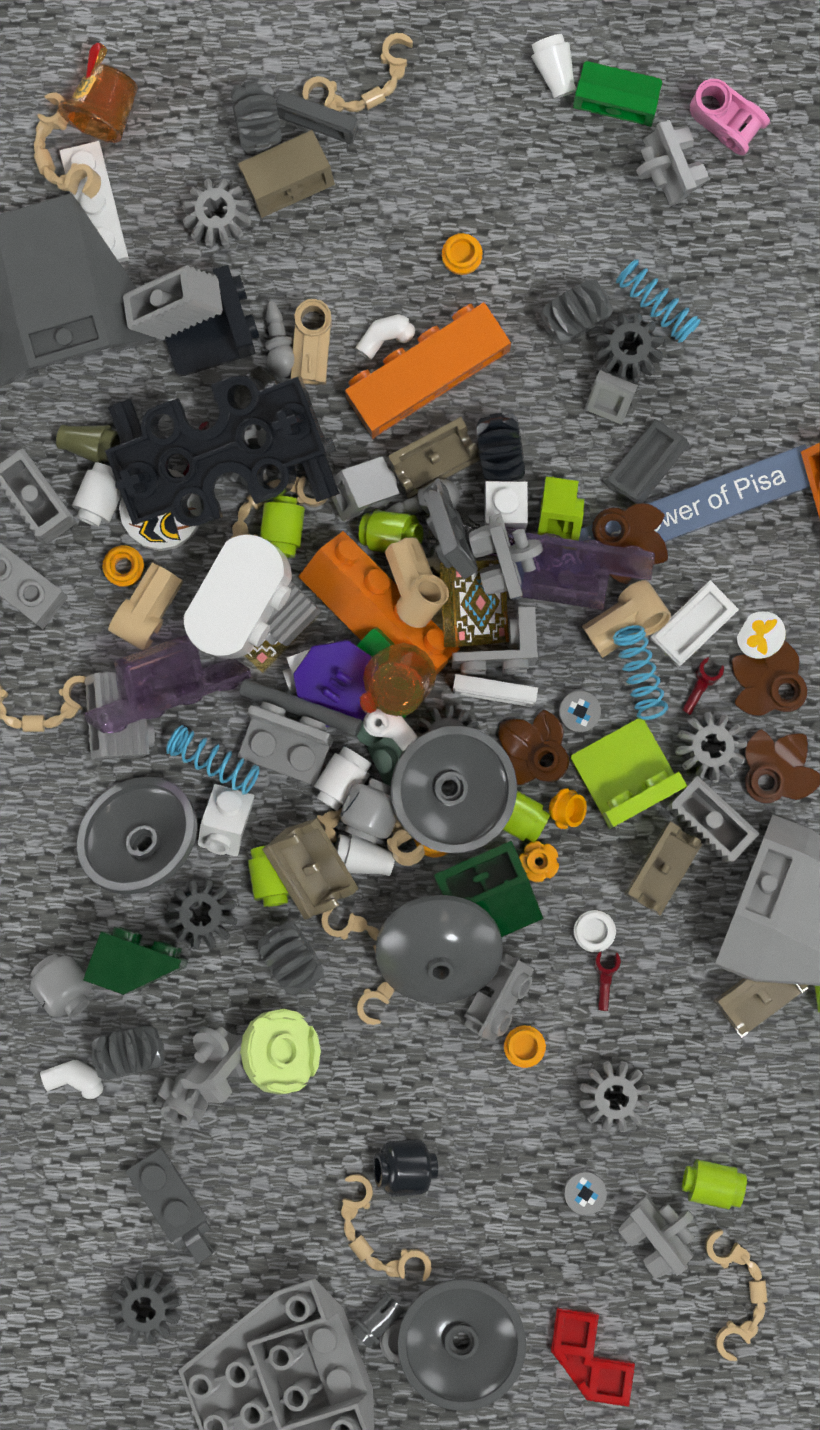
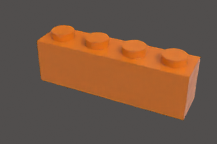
M485 302L475 308L473 304L466 305L452 316L453 322L444 328L439 329L438 326H434L417 338L419 343L407 351L404 348L393 351L383 359L384 366L373 373H370L369 370H364L348 382L350 387L345 390L346 399L372 439L510 352L511 342Z
M344 531L322 546L298 576L360 640L372 629L379 628L431 680L452 659V653H457L460 650L432 620L425 627L416 628L407 625L400 619L396 609L397 601L401 597L397 584Z

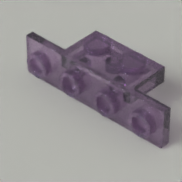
M506 527L509 541L512 546L515 544L512 533L518 529ZM526 533L527 540H540L543 551L533 557L536 569L524 573L521 589L523 593L521 597L604 610L610 574L651 580L655 553L645 551L642 548L635 546L625 548L609 546L596 540H570L550 533L543 535ZM497 553L489 554V556L498 557Z
M186 634L115 660L114 665L122 699L85 712L84 716L85 720L100 732L117 733L126 729L128 724L138 720L160 717L165 713V710L175 706L194 704L207 694L234 689L239 685V682L251 678L250 668L234 658L202 669L198 648Z

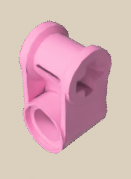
M708 79L701 83L690 103V112L696 122L714 134L722 144L738 155H745L749 150V142L759 129L766 128L770 123L769 117L759 106L746 100L719 79ZM704 96L716 98L720 108L716 110L706 108L701 98ZM746 123V127L740 132V128Z

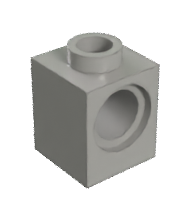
M383 456L341 470L334 476L340 494L331 498L343 522L384 507L400 493L394 473L387 467Z

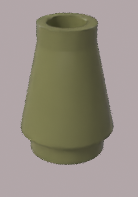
M62 424L56 437L58 449L67 450L89 461L102 464L109 463L105 450L121 444L117 431L112 430L110 425L68 426Z

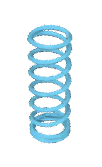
M639 259L632 261L618 276L616 283H620V287L624 288L635 281L630 290V297H637L646 290L640 301V307H647L657 300L651 309V317H657L667 310L661 320V327H667L678 319L672 328L671 337H675L678 343L683 342L697 328L701 319H698V316L692 317L675 333L689 312V308H685L675 318L665 323L667 317L679 302V298H675L661 311L654 313L668 293L669 288L663 289L651 301L644 303L651 290L657 284L658 278L653 279L641 291L634 293L636 287L648 272V268L643 269L631 281L623 284L627 275L632 273L639 264Z
M639 625L627 626L618 630L613 635L614 644L627 646L635 644L642 639L644 640L642 647L623 650L618 657L625 659L635 656L642 651L648 653L646 660L627 663L622 670L629 672L637 670L646 664L652 666L650 673L633 675L626 682L628 684H638L650 677L656 679L654 686L640 687L633 690L630 694L632 697H642L654 690L659 691L660 697L658 699L643 700L634 707L636 710H639L637 713L639 719H655L666 713L668 704L661 700L664 696V691L657 687L660 683V678L653 674L656 671V665L650 662L652 652L646 649L648 639L645 637L644 627ZM664 707L663 711L651 716L640 715L648 708Z
M184 725L175 729L166 746L167 754L176 756L181 753L183 763L194 760L195 769L200 770L206 767L209 777L219 773V780L223 784L232 779L233 790L241 789L242 795L247 794L258 778L259 766L253 765L245 780L236 787V777L245 761L244 758L239 760L233 773L223 780V772L232 756V751L227 752L219 768L210 773L211 763L219 750V744L214 746L205 763L198 766V758L207 742V738H203L197 751L189 759H185L187 746L195 733L191 731L188 734V728L184 727ZM253 774H254V777H253L252 781L250 782L249 786L246 788L247 783L249 782V780L251 779V777H252Z

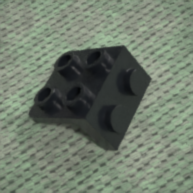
M229 265L212 269L219 281L223 308L221 315L216 314L214 318L209 317L208 321L203 320L201 324L197 322L195 326L191 325L189 329L184 328L183 332L178 331L176 335L171 334V337H165L175 371L180 376L194 374L256 354L252 340L260 338L253 314L244 316L240 301L246 300L247 295L241 276L232 277Z

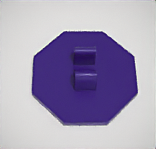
M349 640L312 646L293 673L297 697L362 721L367 713L361 708L360 696L371 692L370 679L377 696H381L375 658ZM375 698L373 699V702H372V704H371V707H370L369 711L371 710V708H372V707L374 706V704L376 703Z

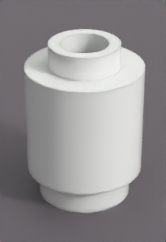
M95 462L92 470H87L72 503V507L78 511L76 518L95 527H99L101 521L110 523L122 496L120 490L116 488V479L110 466Z
M344 746L339 754L334 753L314 785L320 791L317 799L338 811L341 805L344 806L351 787L359 783L365 784L370 776L367 771L372 763Z

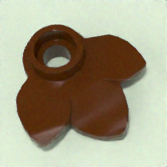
M637 503L626 510L611 507L602 510L594 519L592 532L595 540L602 546L601 564L617 581L628 584L634 574L636 563L653 565L664 563L668 560L665 541L655 531L665 517V514L657 507L646 503ZM609 521H617L621 525V532L617 535L609 534L606 530V524Z
M784 640L782 647L775 654L767 658L756 659L745 654L735 656L732 659L734 676L738 683L745 688L737 696L734 704L743 712L749 715L763 716L774 709L780 712H792L804 704L807 698V685L798 674L799 656L788 642ZM787 684L792 687L793 696L791 699L780 697L778 690L781 685Z
M542 710L534 719L533 724L520 719H509L499 724V739L512 762L517 785L527 784L534 779L542 782H554L563 777L569 766V756L562 746L564 729L556 716L547 710ZM546 754H552L554 756L553 764L549 767H542L541 758Z
M760 729L750 738L745 748V758L750 769L745 777V788L753 800L764 804L775 802L781 797L800 800L809 796L820 786V773L811 768L804 767L808 751L807 736L805 734L786 735L774 742L765 731ZM762 775H768L773 780V786L769 791L762 790L758 785V780Z

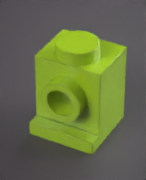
M546 476L537 540L578 546L585 500L577 498L579 481Z

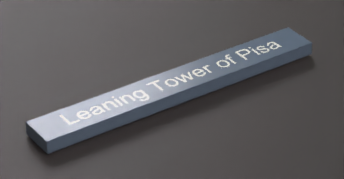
M806 444L648 503L657 507L665 514L662 523L655 531L661 535L665 542L810 488L801 451L807 449ZM609 521L606 524V530L611 535H617L621 532V525L617 521ZM592 525L581 529L578 546L551 542L542 543L543 551L533 557L535 570L524 572L521 561L516 562L522 585H520L523 596L602 567V546L595 540Z

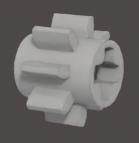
M184 1073L178 1074L174 1081L166 1077L155 1102L157 1105L162 1106L160 1111L162 1117L169 1123L177 1126L189 1125L192 1118L201 1122L208 1107V1102L205 1101L199 1089H184L180 1081Z

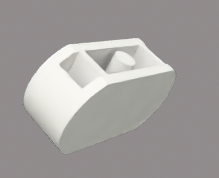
M240 535L227 540L184 614V627L191 642L201 651L225 659L239 658L248 654L253 646L258 648L270 630V625L266 623L274 609L279 611L285 605L291 593V588L288 585L292 580V572L285 554L269 541L254 535Z

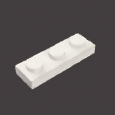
M95 141L59 150L65 174L71 169V165L76 163L77 165L86 164L90 166L101 177V187L95 197L90 199L82 192L88 176L80 181L74 197L119 263L128 261L129 257L100 142Z

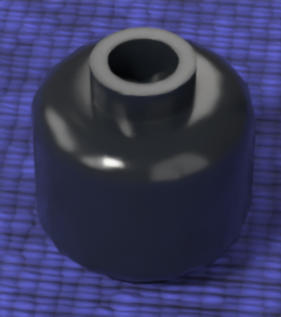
M418 1139L385 1143L381 1152L376 1153L374 1156L373 1170L376 1185L383 1187L384 1191L391 1197L426 1193L431 1184V1179H436L438 1176L436 1154L429 1153L426 1144Z

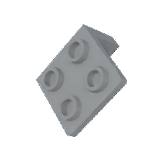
M518 607L516 618L509 619V649L517 648V650L452 653V670L461 669V675L472 677L486 675L487 668H502V674L504 675L527 673L529 666H535L538 658L535 607Z
M262 701L260 708L250 705L248 714L252 719L237 758H244L247 762L314 786L320 777L333 741L331 734L326 732V724L305 716L301 717L300 723L287 718L288 713H286L285 709Z

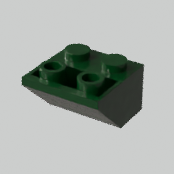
M512 841L433 875L441 895L456 896L469 900L488 912L496 922L501 937L544 919Z
M114 926L112 932H100L83 981L122 995L130 994L186 968L189 959L180 956L182 948L162 941H154L153 945L150 946L140 942L142 934L123 927L118 928Z

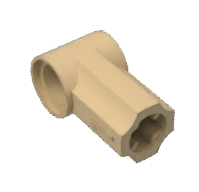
M307 299L300 303L294 315V364L291 368L290 379L300 376L304 384L326 385L330 330L332 327L331 311L323 301ZM315 311L323 315L325 322L317 330L307 329L302 324L303 317L309 312Z
M404 538L399 542L390 544L385 554L401 595L396 605L397 613L400 619L407 625L421 628L425 627L446 603L449 592L446 584L439 577L432 574L423 547L418 542V539Z
M151 563L130 600L126 599L116 611L108 631L145 652L153 642L150 639L153 632L158 634L163 624L162 617L182 586L183 580L163 567Z
M641 580L628 586L620 594L617 604L584 624L582 628L603 658L620 647L614 644L613 635L618 630L627 626L639 625L644 627L645 636H648L662 629L669 622L671 613L652 585L647 580Z

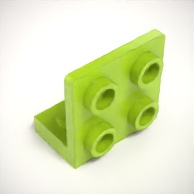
M639 718L571 756L572 763L609 829L687 787L680 772L674 774L645 720Z

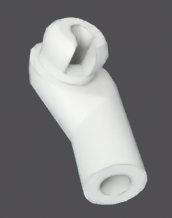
M400 314L377 319L370 325L355 347V350L368 360H372L386 340L396 338L398 342H409L415 334V327L409 323V318Z
M374 709L366 714L363 721L364 728L370 735L392 738L402 751L418 737L397 711Z
M72 1060L40 1072L46 1091L69 1084L75 1089L82 1091V1096L86 1099L97 1098L103 1091L102 1079L98 1077L96 1069L79 1060Z

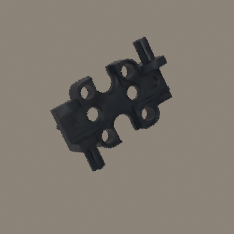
M233 376L212 384L214 399L219 406L220 413L215 425L208 430L195 429L189 424L179 398L149 409L143 416L141 424L131 399L108 407L122 444L107 449L105 452L116 479V488L121 492L133 525L172 512L178 522L189 527L207 524L223 518L214 489L219 477L228 472L237 473L245 479L255 504L274 499L289 492L295 485L297 477L295 466L300 464L304 466L316 502L340 494L326 455L335 452L336 448L332 437H324L310 401L309 393L300 376L269 388H265L261 381L251 376ZM241 385L248 387L252 395L250 404L244 409L240 408L234 399L235 391ZM165 414L172 418L175 426L174 432L168 438L164 437L158 428L159 420ZM253 424L260 425L266 432V442L259 449L248 446L244 437L247 428ZM177 453L182 454L189 461V471L182 478L174 477L168 469L169 459ZM270 464L275 465L281 472V481L275 488L267 485L263 477L265 468ZM193 493L199 495L204 502L203 512L199 516L193 515L188 509V498Z

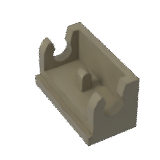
M313 130L238 163L245 180V185L261 218L335 185L331 166Z
M462 417L388 456L389 466L408 499L417 495L420 488L435 482V479H447L480 461L478 447L475 442L471 441L467 433V426Z
M317 818L284 829L262 849L305 920L338 907V899L353 895L359 889Z
M667 822L624 895L661 916L702 846L701 840L683 832L681 827L673 822Z
M743 978L713 1001L738 1035L743 1038L748 1032L799 994L809 989V985L756 982Z

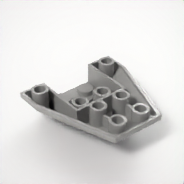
M772 814L714 966L756 982L820 986V835L815 831Z
M315 1278L274 1292L178 1370L199 1430H374L373 1387L344 1308Z

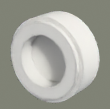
M591 910L578 917L574 924L573 933L577 944L581 948L589 952H600L607 949L613 943L616 927L608 914L598 910Z

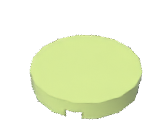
M277 1009L261 1013L250 1022L243 1034L240 1050L243 1069L251 1082L264 1092L279 1095L299 1091L307 1085L305 1083L308 1082L310 1077L315 1075L319 1067L321 1049L318 1035L313 1026H309L302 1019L305 1017L296 1011Z

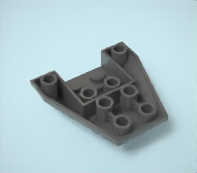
M72 193L0 214V386L38 376V369L101 350L114 348L119 352L157 341L155 337L133 331L127 327L123 296L137 287Z

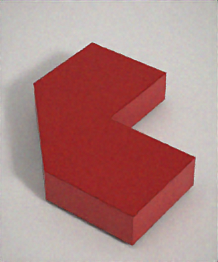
M556 1307L551 1342V1352L566 1370L587 1401L629 1407L635 1363L593 1356L599 1319L598 1313Z

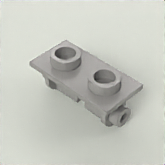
M504 952L498 971L486 985L495 990L494 994L490 998L480 991L477 992L468 1011L464 1015L467 1018L464 1027L483 1038L495 1042L498 1036H502L508 1030L512 1021V1014L510 1013L517 1000L522 999L528 993L532 984L531 974L534 969Z

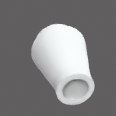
M553 35L532 44L534 54L531 58L550 88L553 98L558 99L576 92L570 43L564 41L563 35Z
M349 834V836L338 835L334 848L349 873L391 875L395 862L391 851L352 834Z

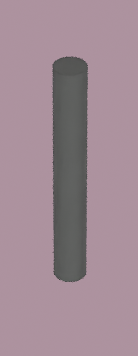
M244 679L240 687V695L276 705L290 713L312 718L346 733L357 736L361 729L362 720L254 681Z

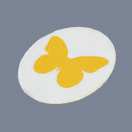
M763 611L753 613L748 616L737 636L738 645L743 653L749 657L756 659L770 657L784 643L786 636L785 626L782 620L773 613Z

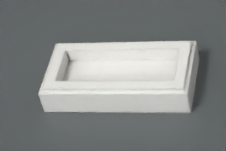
M710 580L650 639L679 668L739 609Z
M455 674L453 692L455 695L532 707L536 703L538 688Z

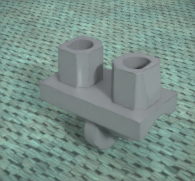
M670 120L659 122L656 125L657 129L643 139L646 148L641 150L645 163L639 166L636 172L640 179L652 177L656 189L663 188L669 206L682 202L691 192L705 184L709 176L704 164L700 161L687 164L683 153H687L693 147L694 141L689 127H672Z
M501 513L489 516V525L470 532L469 542L475 558L497 553L500 564L480 569V577L485 594L508 591L510 599L523 596L520 586L522 581L516 562L521 561L524 572L535 570L533 557L539 555L543 548L540 540H527L524 529H518L512 533L515 544L511 546Z
M220 1026L215 1030L206 1027L201 1028L193 1037V1044L197 1050L194 1055L195 1061L180 1078L184 1089H199L205 1101L209 1103L225 1102L232 1093L226 1078H240L246 1075L240 1054L243 1034H231Z
M645 1195L635 1204L629 1216L618 1229L625 1241L631 1246H634L645 1237L653 1244L655 1249L645 1255L643 1261L645 1267L656 1279L672 1271L678 1276L687 1270V1263L694 1256L687 1247V1244L695 1237L686 1227L694 1218L689 1210H685L677 1215L669 1204H666L659 1210L648 1195Z

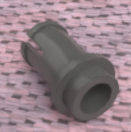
M386 1292L361 1320L358 1317L354 1320L357 1324L351 1330L368 1348L374 1342L378 1345L381 1342L378 1338L406 1311Z

